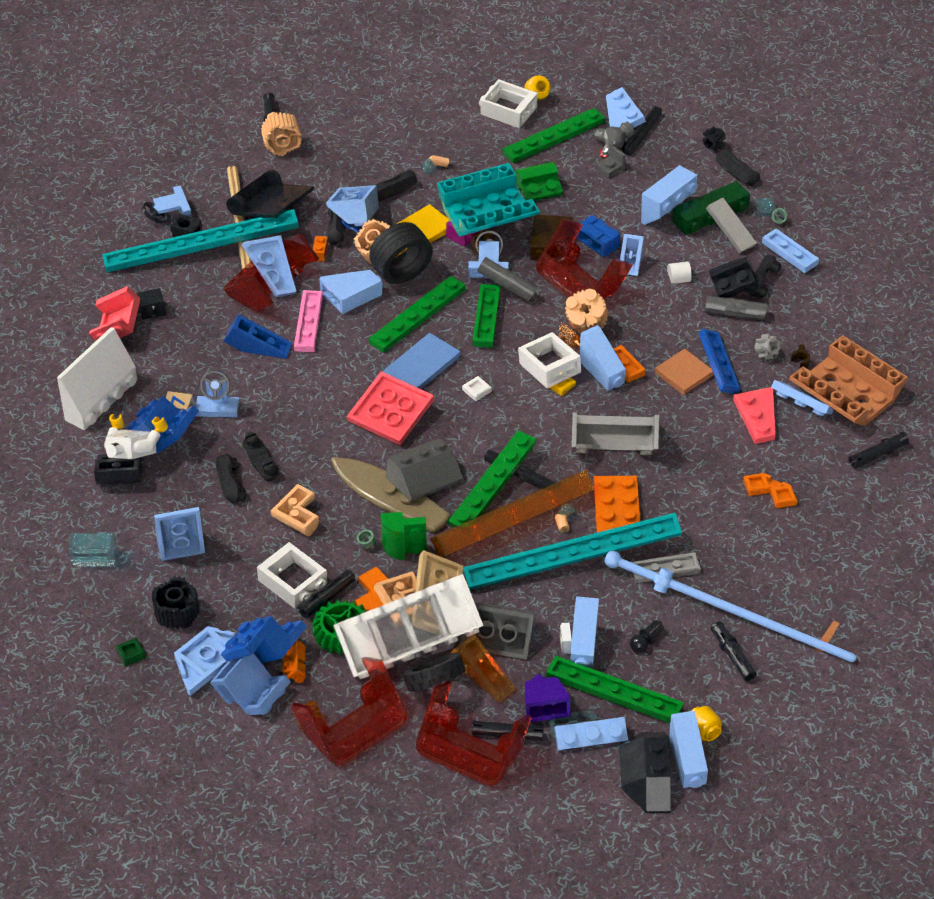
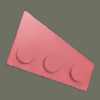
M768 387L735 394L733 401L754 443L758 444L775 440L773 388Z

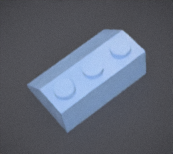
M679 165L643 192L641 223L646 225L660 219L675 206L682 203L688 196L694 194L698 188V175Z
M373 185L338 188L326 202L327 207L348 224L363 226L379 209L377 187Z

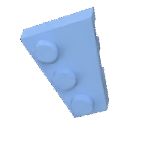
M622 87L606 95L610 127H620L622 122L628 121L634 128L646 122L643 114Z
M281 235L246 241L241 244L275 297L295 294L296 289Z

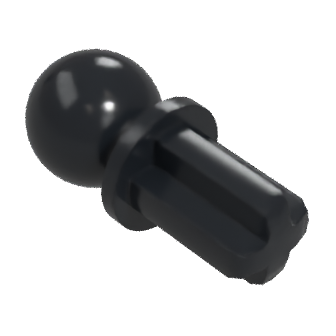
M654 620L646 628H642L638 635L631 638V649L637 653L644 652L648 647V643L653 644L654 638L664 630L662 622Z

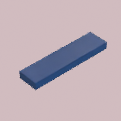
M701 329L699 336L719 390L721 392L739 394L741 389L719 332Z

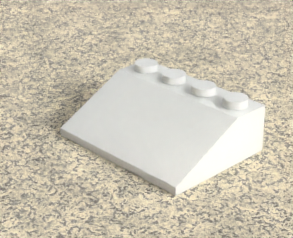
M114 328L108 329L57 377L65 421L85 431L96 422L103 412L108 411L110 406L117 399H120L129 387L135 385L137 381L135 365Z

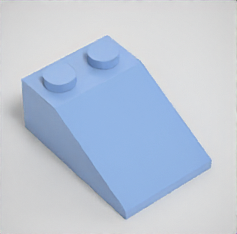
M199 507L154 515L161 561L205 553Z

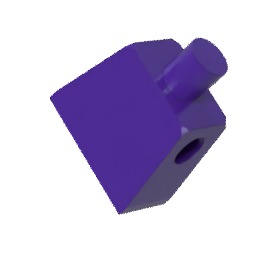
M538 674L532 680L525 682L527 723L571 716L570 696L557 677L545 678L543 675Z

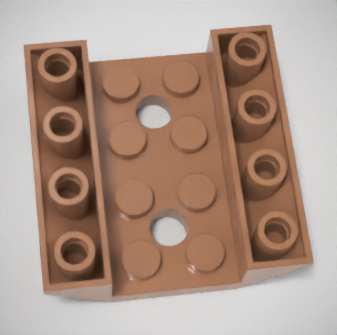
M842 335L829 346L828 357L811 371L805 367L800 368L790 376L789 380L852 422L866 426L893 404L908 377ZM826 379H833L835 381L828 382ZM858 400H865L868 403H860L858 402Z

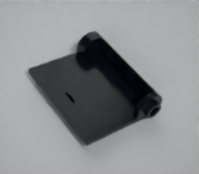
M268 170L230 197L226 205L229 212L236 216L277 218L315 189L314 186L283 184L281 176L277 171Z

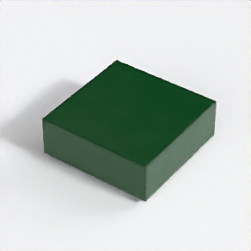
M137 638L116 646V651L124 666L146 658L145 652Z

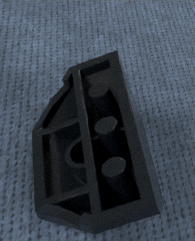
M641 732L619 746L621 789L641 806L645 813H670L671 776L668 737L665 732Z

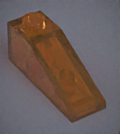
M475 634L450 652L452 654L455 652L461 654L466 668L464 673L498 703L516 690L515 686Z

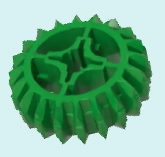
M337 599L335 604L328 602L327 607L321 606L320 612H316L315 619L312 622L313 636L317 645H321L323 650L328 649L330 654L337 651L340 656L343 649L333 625L369 610H365L363 604L357 606L356 601L349 603L347 599L342 603Z

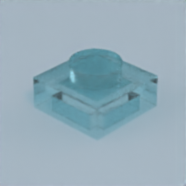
M774 198L754 199L756 217L772 216V212L776 209Z

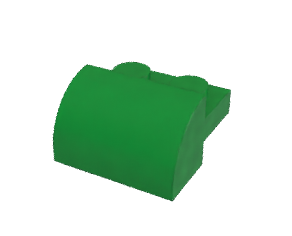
M553 162L514 171L516 173L518 189L522 191L525 201L529 199L537 201L563 194L557 176L558 169Z
M403 512L380 513L382 547L387 555L394 559L406 560L405 553L417 554L423 550L427 551L426 517L403 518Z

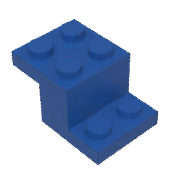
M162 396L158 400L153 399L146 407L143 406L135 415L138 418L135 421L133 420L125 430L151 432V430L155 429L152 420L155 417H159L160 420L164 417L168 424V429L160 433L161 436L156 443V452L160 453L180 439L199 410L193 405L186 410L184 408L179 410L166 397Z
M272 616L260 617L251 622L246 621L239 626L237 635L227 641L225 644L226 648L220 655L226 661L249 656L253 653L261 663L282 659L307 626L302 620L288 622L280 626Z

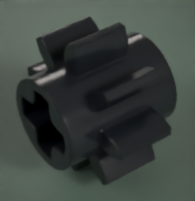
M713 126L703 133L705 137L702 141L707 149L715 151L725 145L723 140L726 137L722 129Z

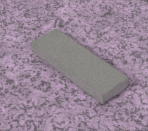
M724 198L707 206V211L739 254L755 247L756 241Z
M695 552L632 562L656 573H660L661 568L669 569L674 572L672 578L701 573ZM633 573L635 583L652 581Z

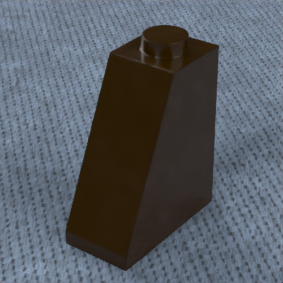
M535 215L530 246V260L551 261L572 235L573 217Z

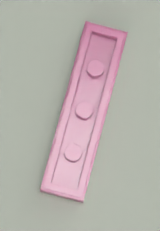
M303 290L294 351L315 352L323 291Z

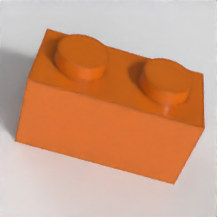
M315 236L312 261H325L328 237Z

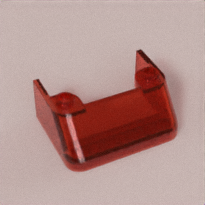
M563 218L537 260V272L568 298L573 297L574 293L577 294L578 291L581 292L583 290L585 292L587 289L595 290L597 294H600V297H603V300L616 293L633 264L612 259L598 282L576 264L580 256V248L573 241L583 224Z
M302 233L282 240L290 271L294 277L304 271L303 267L306 264L319 259ZM252 260L223 287V290L229 297L252 311L257 310L259 312L274 303L269 296L272 291Z
M363 657L361 659L371 678L360 689V697L364 705L329 728L323 719L315 717L310 706L295 702L290 704L305 736L333 764L344 765L402 727L407 721L405 706L381 659Z
M447 681L435 686L416 741L418 753L427 759L486 785L492 786L499 783L519 754L532 717L527 715L515 721L511 733L501 736L497 746L456 729L459 715L453 707L446 705L452 682Z

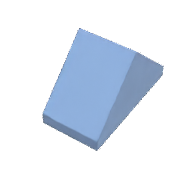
M624 234L618 273L638 276L643 257L644 236Z

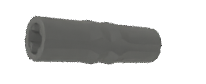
M487 257L483 259L477 270L528 302L537 289L533 284Z
M707 295L705 312L765 320L767 310L766 303Z

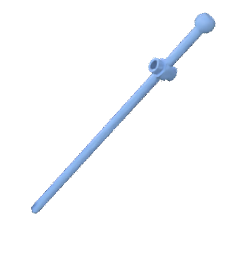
M609 551L605 557V564L609 568L621 567L654 581L655 586L653 589L666 593L668 588H672L849 662L856 660V655L675 581L672 578L674 572L669 569L661 568L660 573H656L622 559L616 551Z

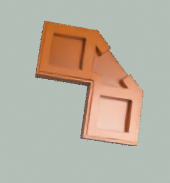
M766 473L743 476V482L749 496L770 493L776 509L797 505V499L790 484L780 483Z
M377 567L358 577L359 583L368 593L355 601L357 606L363 604L365 610L369 611L383 605L374 590V586L376 583L388 579Z

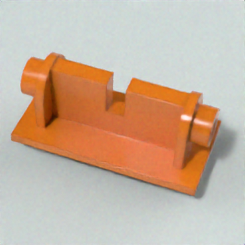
M298 639L283 657L282 672L288 679L291 678L296 683H302L306 678V666L302 664L305 662L306 647Z

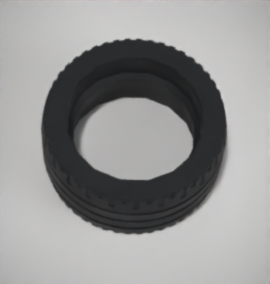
M402 222L390 226L377 236L369 250V258L372 265L380 276L390 284H400L415 278L427 267L433 254V248L428 238L420 228L411 222ZM406 249L404 253L396 257L400 252Z

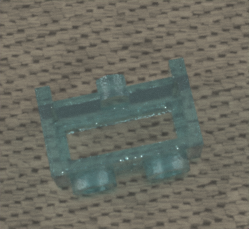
M70 533L68 549L71 566L115 567L118 550L115 533ZM77 554H89V557H77ZM99 554H108V557H99Z

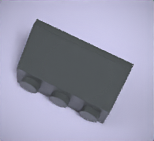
M441 438L388 457L386 478L410 501L463 482L453 449Z
M474 601L483 626L478 628L480 632L467 637L466 633L462 634L460 648L527 660L534 636L537 612Z

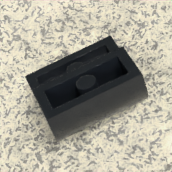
M747 255L709 270L718 297L728 298L757 286L752 263Z
M105 454L98 455L97 460H95L94 475L97 485L141 482V457L121 459L109 458Z

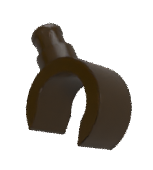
M800 344L798 346L799 349L792 353L791 362L796 359H803L804 361L800 363V368H808L810 354L805 351V345Z

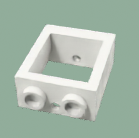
M498 79L479 101L481 115L520 128L537 108V93ZM499 98H503L519 105L513 110L496 104Z
M553 332L518 348L520 364L546 388L581 373L580 355ZM550 351H554L562 358L547 366L537 359Z
M290 542L257 567L258 581L295 609L311 598L315 591H320L328 584L327 570ZM294 562L312 575L296 589H293L277 577L279 573Z

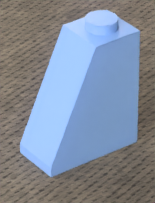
M371 270L322 276L319 278L320 291H323V295L342 314L382 295V279Z
M597 325L582 332L580 338L581 364L607 391L619 388L625 383L626 369L603 331Z
M576 597L570 661L593 669L599 598Z
M695 711L671 714L669 745L683 788L700 787L707 782L708 769Z

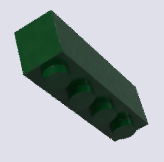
M735 181L674 207L672 222L685 235L697 232L699 229L715 223V220L706 209L708 205L724 198L736 214L749 208L750 193L739 182Z

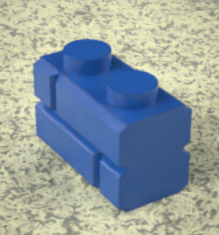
M590 215L585 221L583 220L577 224L576 238L602 257H606L620 247L621 235L616 229L606 225L602 219Z

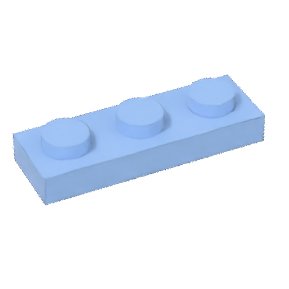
M778 229L762 237V243L803 273L808 272L819 263L818 257Z
M774 380L771 388L777 390V395L786 399L790 396L795 399V404L802 407L808 405L813 408L812 412L818 415H832L834 411L833 408L821 400L782 381Z
M625 717L554 727L557 750L628 740Z

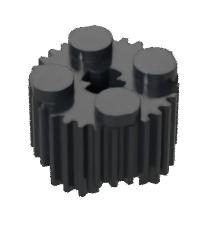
M175 576L168 583L165 581V584L154 587L152 602L158 624L167 628L170 626L171 629L173 627L185 629L192 626V621H195V618L198 617L197 614H199L196 588H193V585H190L184 577L180 579V577L176 578Z

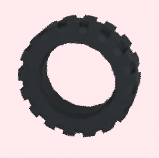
M455 652L419 663L417 666L404 671L402 676L407 690L413 692L452 680V678L463 674L466 668L461 654Z

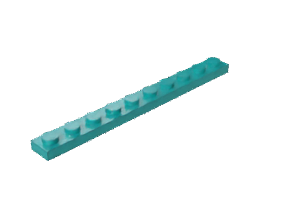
M293 209L285 211L277 218L259 217L102 254L106 273L296 229L299 228V224Z
M671 513L463 567V573L469 590L604 556L609 551L620 552L681 536L682 531L676 513Z

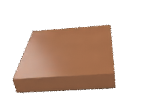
M683 349L655 368V374L683 395L713 376L712 369L686 349Z

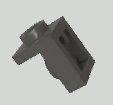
M612 146L609 156L596 163L595 169L607 178H610L625 169L626 155Z

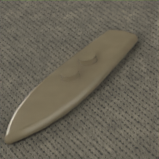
M339 457L331 458V462L340 478L353 491L389 513L403 512V518L426 517V530L432 533L439 531L448 523L451 517L450 513L426 496L410 501L386 478L385 470L359 460Z

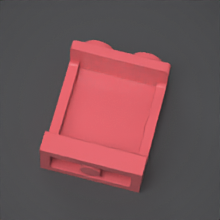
M127 286L98 299L95 306L103 315L100 326L90 330L89 335L97 341L111 327L116 330L119 338L133 333L140 304L139 296Z

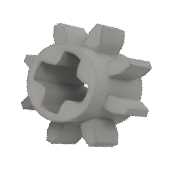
M762 334L760 339H756L755 351L759 354V358L773 359V355L779 354L780 343L776 336Z

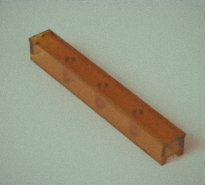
M584 470L430 538V541H432L438 556L443 557L591 492L595 489L588 475V470Z

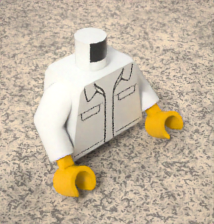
M112 414L109 417L112 428L109 429L104 443L107 456L109 458L135 459L157 453L156 443L161 436L160 433L168 429L164 417L161 420L159 417H155L152 420L155 429L151 430V432L119 430L125 425L122 415L120 414L119 418L116 419L115 415Z

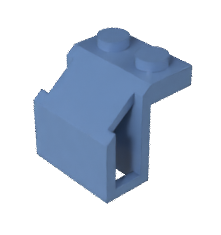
M253 653L249 656L229 660L210 683L226 703L231 704L235 702L239 704L244 712L249 715H264L272 709V704L276 699L286 692L285 689L291 681L286 675L272 677Z

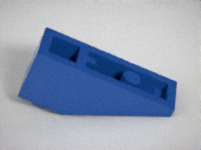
M240 314L237 315L230 325L223 341L243 352L284 359L287 358L292 342Z

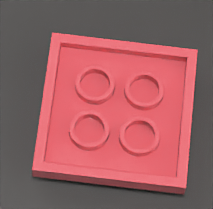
M381 371L347 415V420L401 446L433 403L434 395Z

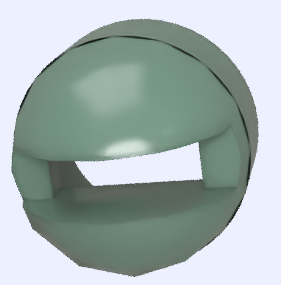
M777 208L772 212V220L775 223L782 224L788 219L787 211L782 208ZM779 212L782 216H784V220L778 217L776 213Z
M371 530L359 532L357 535L358 544L363 549L373 547L375 544L373 532ZM368 537L369 541L367 542L364 541V538Z

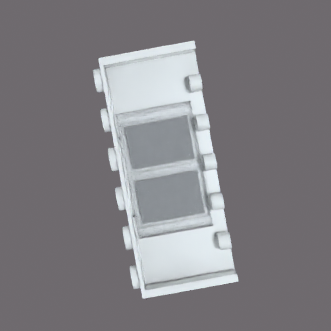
M461 574L333 626L353 677L359 676V679H363L373 675L371 670L379 667L381 671L393 667V662L402 659V662H406L415 658L414 653L423 650L424 654L436 650V644L441 642L448 645L458 641L457 636L466 633L467 637L480 632L478 628L482 627L483 623L464 575Z

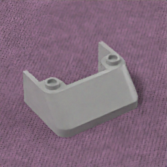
M572 414L571 449H576V453H588V449L631 450L640 451L639 455H652V451L658 450L659 415H654L653 417Z

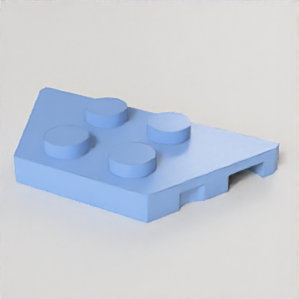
M207 626L174 652L176 663L187 693L190 696L214 678L228 662L220 654L226 648L225 644L227 641L235 637V632L221 631L218 628Z

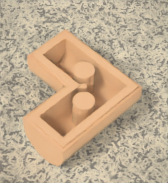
M297 484L271 510L272 517L302 534L310 536L318 526L319 516L305 508L315 499V493Z
M413 571L376 583L374 590L383 605L415 593L417 578ZM413 607L406 608L408 618L412 620ZM399 612L390 615L396 626L403 625Z

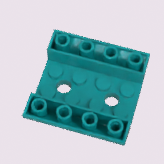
M509 163L437 182L444 212L459 237L540 214V210L533 199L525 201L516 187V173Z

